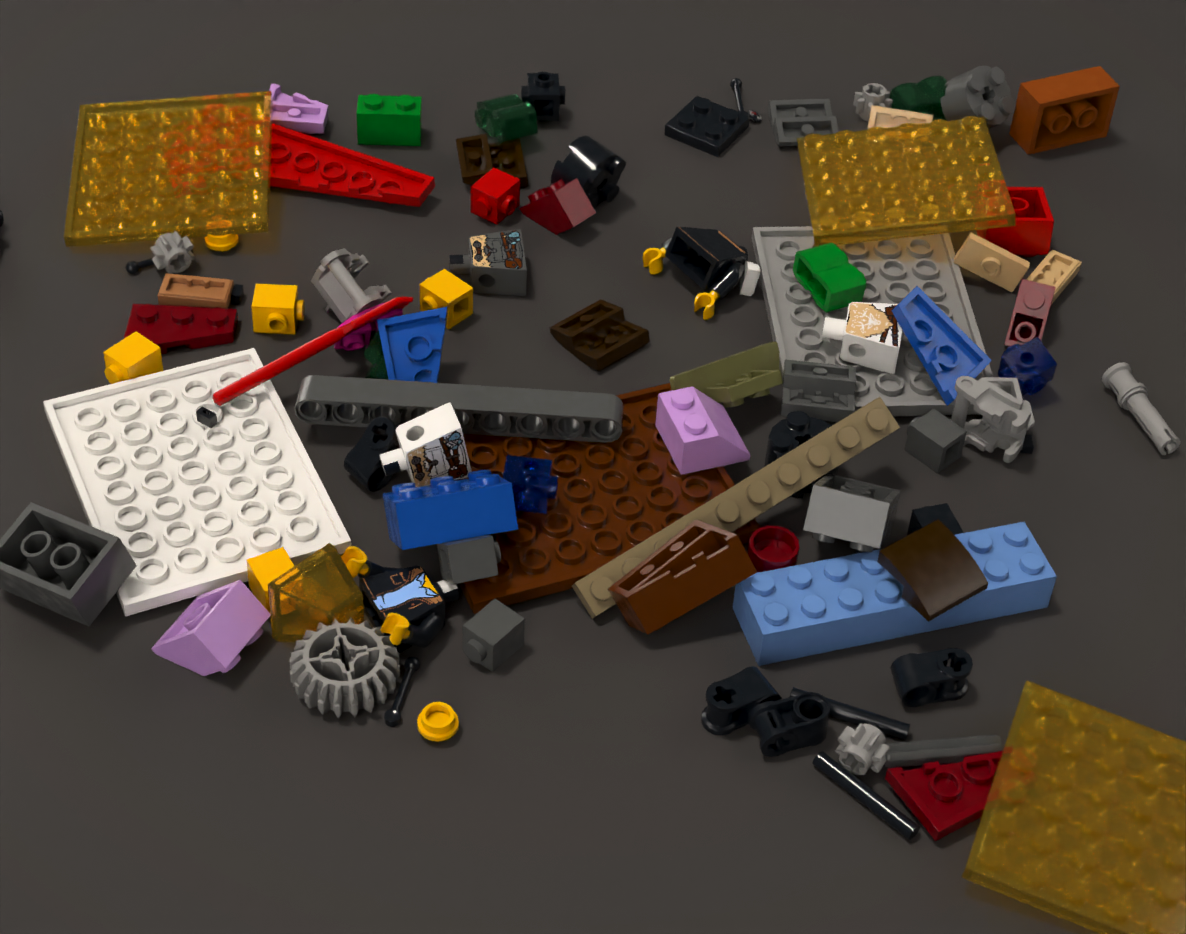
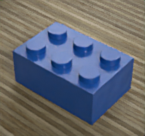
M478 470L469 472V479L454 481L453 476H444L431 479V485L416 487L415 483L392 486L393 492L383 493L389 539L401 550L517 530L518 524L512 483L501 478L499 474H491V470Z

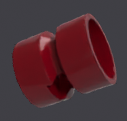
M780 526L761 527L752 533L749 539L747 554L757 573L795 566L800 549L799 540L794 533Z

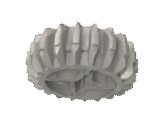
M352 617L347 623H339L334 618L332 625L329 626L319 622L316 628L317 632L306 630L303 637L304 640H296L294 652L291 653L289 660L291 669L290 681L293 683V687H295L298 699H305L308 709L318 706L321 715H324L329 710H333L337 718L340 717L342 712L349 711L356 717L358 710L362 708L371 713L374 703L384 705L387 694L394 693L396 682L400 676L399 653L389 640L390 636H384V633L380 631L381 626L371 629L368 620L359 625L355 624Z

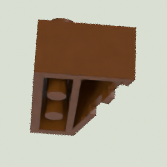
M695 520L609 587L608 590L628 625L645 634H650L757 573V570L737 534Z

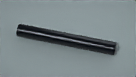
M793 687L790 697L807 691ZM826 698L830 704L829 716L857 725L860 723L870 724L877 727L882 733L903 740L907 739L910 724Z
M821 751L815 756L812 764L907 839L911 840L916 836L920 829L919 825L825 752Z

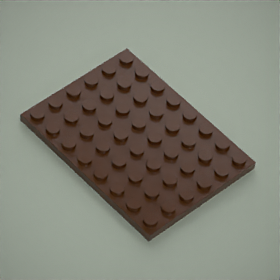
M670 383L616 395L622 400L624 406L621 436L613 442L463 434L472 472L491 470V474H499L501 478L512 483L518 524L517 530L490 534L500 547L501 562L497 564L499 575L459 583L473 614H477L493 599H497L507 606L573 589L572 585L735 485L724 466L680 474L655 426L658 393L672 391ZM467 477V478L457 479V480H454V481L464 480V479H469V478ZM753 519L732 533L737 534L741 543L745 544L749 543L752 533L759 529L760 526L756 519Z

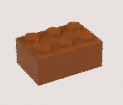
M1101 66L1020 83L1009 134L1028 155L1107 137L1120 86Z

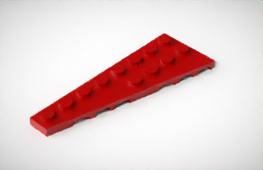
M214 103L208 106L161 160L163 170L165 171L200 163L204 177L420 207L435 188V179L432 176Z

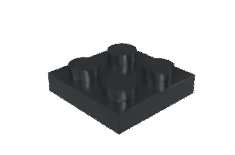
M696 96L665 125L664 135L718 157L749 127L750 117L738 113L734 109L711 102L707 98Z

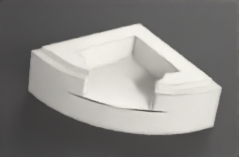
M745 261V271L740 279V294L752 296L761 270L758 264Z

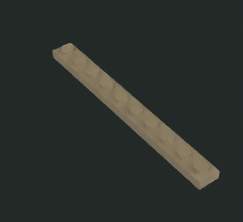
M878 397L575 582L572 588L593 619L616 605L608 590L609 587L695 520L734 532L898 430L900 426L881 397Z

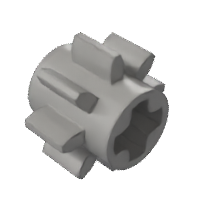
M869 83L863 86L862 93L855 92L853 103L856 106L855 113L859 114L863 120L869 121L872 105L891 108L893 100L889 98L890 92L886 91L884 86L877 83Z
M177 231L165 233L156 240L155 246L150 248L155 255L152 261L158 270L165 268L169 274L181 273L188 269L191 260L195 259L191 252L194 246L187 236L181 238Z
M860 723L856 730L847 726L838 738L840 744L835 752L840 754L839 760L841 765L850 773L866 775L869 769L879 773L887 761L885 755L889 751L890 746L885 744L886 738L884 734L873 725Z

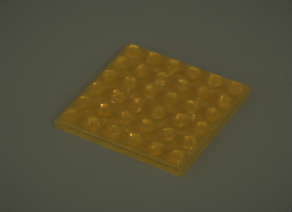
M271 91L80 105L64 229L66 247L154 241L161 235L173 233L174 231H177L181 238L185 236L192 238L268 232L273 115Z
M967 116L960 120H934L931 123L916 125L904 123L898 127H871L868 130L854 132L842 130L836 134H809L805 137L797 138V150L815 247L827 243L844 245L1016 226V214L984 117Z
M1026 680L961 878L1100 934H1186V742Z

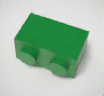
M358 95L356 113L358 145L421 146L422 97L410 95Z

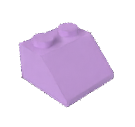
M693 386L658 393L655 426L681 475L750 460V453L723 405Z
M241 580L197 596L151 649L156 655L202 676L218 671L226 673L240 661V651L245 646L255 642L262 635L264 630L261 626L271 614Z

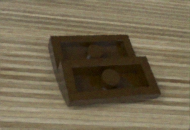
M486 133L456 139L463 183L473 185L492 168H496L520 179V188L529 187L520 138L488 143Z
M602 299L549 327L551 335L567 351L597 371L606 368L650 342L647 329L625 321L623 308Z
M939 519L879 551L877 562L904 586L902 598L928 622L987 589L988 582L973 557Z

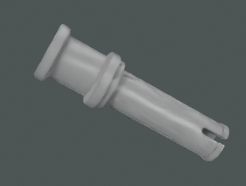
M1121 362L1108 368L1102 376V382L1106 388L1112 389L1116 394L1119 406L1133 414L1160 454L1166 455L1167 452L1168 454L1174 452L1179 447L1181 441L1148 400L1147 388L1144 384L1138 383L1135 380L1129 364Z

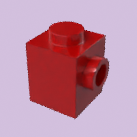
M492 168L471 186V213L492 223L498 224L506 216L511 215L520 205V179L499 169Z

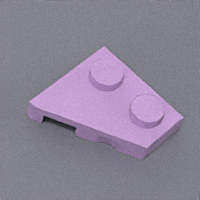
M271 83L260 119L297 132L324 134L329 116L328 105L316 100H310L297 92L291 97L281 92L280 85Z

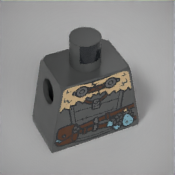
M521 229L471 236L468 238V254L449 255V272L453 275H469L470 285L473 287L474 293L526 296L527 267Z

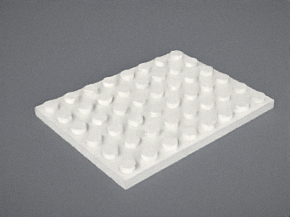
M255 348L43 401L46 416L89 525L119 537L137 565L116 592L125 617L199 596L238 580L247 582L246 560L284 547L294 566L299 567L343 554L346 548L351 546V539L271 380L260 384L224 405H216L213 401V394L263 367ZM204 407L214 412L217 416V424L209 428L198 422L196 411Z

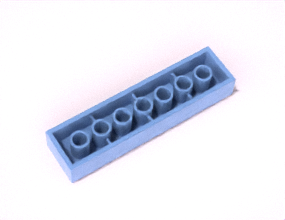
M1018 522L955 535L981 569L988 582L987 589L929 622L902 598L904 586L877 562L879 551L882 549L755 573L736 584L732 608L758 666L1047 608L1057 576L1026 523Z

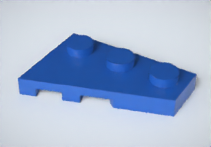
M918 286L892 310L894 317L947 406L956 399L955 383L957 378L970 376L975 379L992 361Z
M447 307L377 320L388 380L438 383L448 315Z

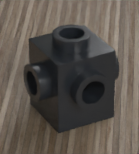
M527 73V86H521V104H527L528 121H559L560 105H565V86H559L558 73Z

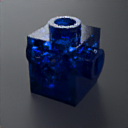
M1036 337L1023 345L1014 344L1003 352L998 377L1018 378L1022 396L1027 393L1033 395L1041 391L1047 385V382L1053 380L1057 363L1041 340Z
M507 455L503 479L512 483L515 510L547 514L549 498L556 499L558 490V476H552V460Z

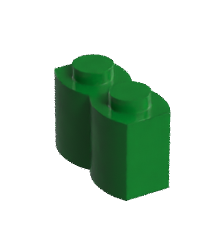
M827 243L796 252L793 273L801 286L810 291L814 301L823 311L830 312L847 307L852 302H862L867 285L866 278L861 271L849 263L846 253L837 245Z

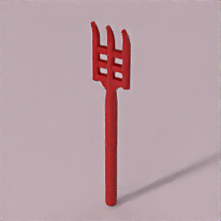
M413 297L393 298L352 320L350 323L318 336L213 394L214 403L219 406L224 405L329 348L348 334L390 311L403 309L404 306L413 302Z

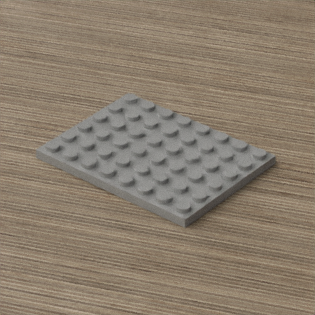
M946 224L752 228L751 238L756 262L761 270L759 277L773 342L776 341L778 343L780 352L779 370L781 371L782 381L785 359L856 367L855 411L881 397L893 416H923L933 408L943 415H952L955 400L948 406L946 405L903 330L895 374L843 361L840 358L843 341L822 338L825 317L846 320L848 306L830 312L823 311L814 301L810 291L801 286L793 273L796 252L827 243H834L846 253L849 263L861 271L866 278L867 285L862 302L899 304L918 286L986 354L960 267L953 263L956 255ZM989 364L975 378L977 381L982 377H993ZM970 402L967 415H980L973 410L974 404Z

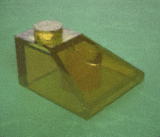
M328 543L268 583L272 637L277 642L304 640L303 637L306 630L317 632L316 628L319 622L329 626L332 625L334 618L339 623H347L351 617L355 624L360 625L364 622L363 595L338 551L331 543Z

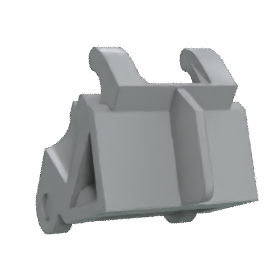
M345 248L332 251L320 261L321 265L317 268L311 279L312 284L328 304L325 308L326 312L332 310L341 323L365 309L378 305L392 293L386 284L383 286H369L363 291L355 281V278L369 264V261L364 254L361 256L357 253L351 254Z
M970 376L957 378L955 383L957 396L950 420L967 431L964 446L972 444L983 452L986 450L990 453L999 447L1005 450L1004 462L1010 463L1015 460L1022 450L1026 431L1035 424L1030 402L1022 398L1018 378L982 377L978 381ZM970 402L974 404L973 410L983 415L982 419H972L966 422Z

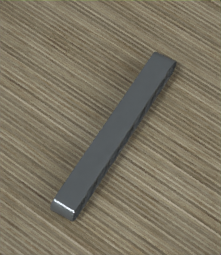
M309 375L300 382L294 409L298 419L305 423L367 428L378 417H386L392 420L395 425H401L451 402L463 434L606 443L617 440L622 434L624 406L619 397L608 393Z

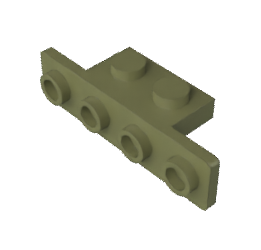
M776 341L768 342L671 376V390L693 386L716 402H722L725 408L743 404L744 398L747 396L749 398H757L770 394L769 388L783 384L781 371L779 370L780 352L778 343Z

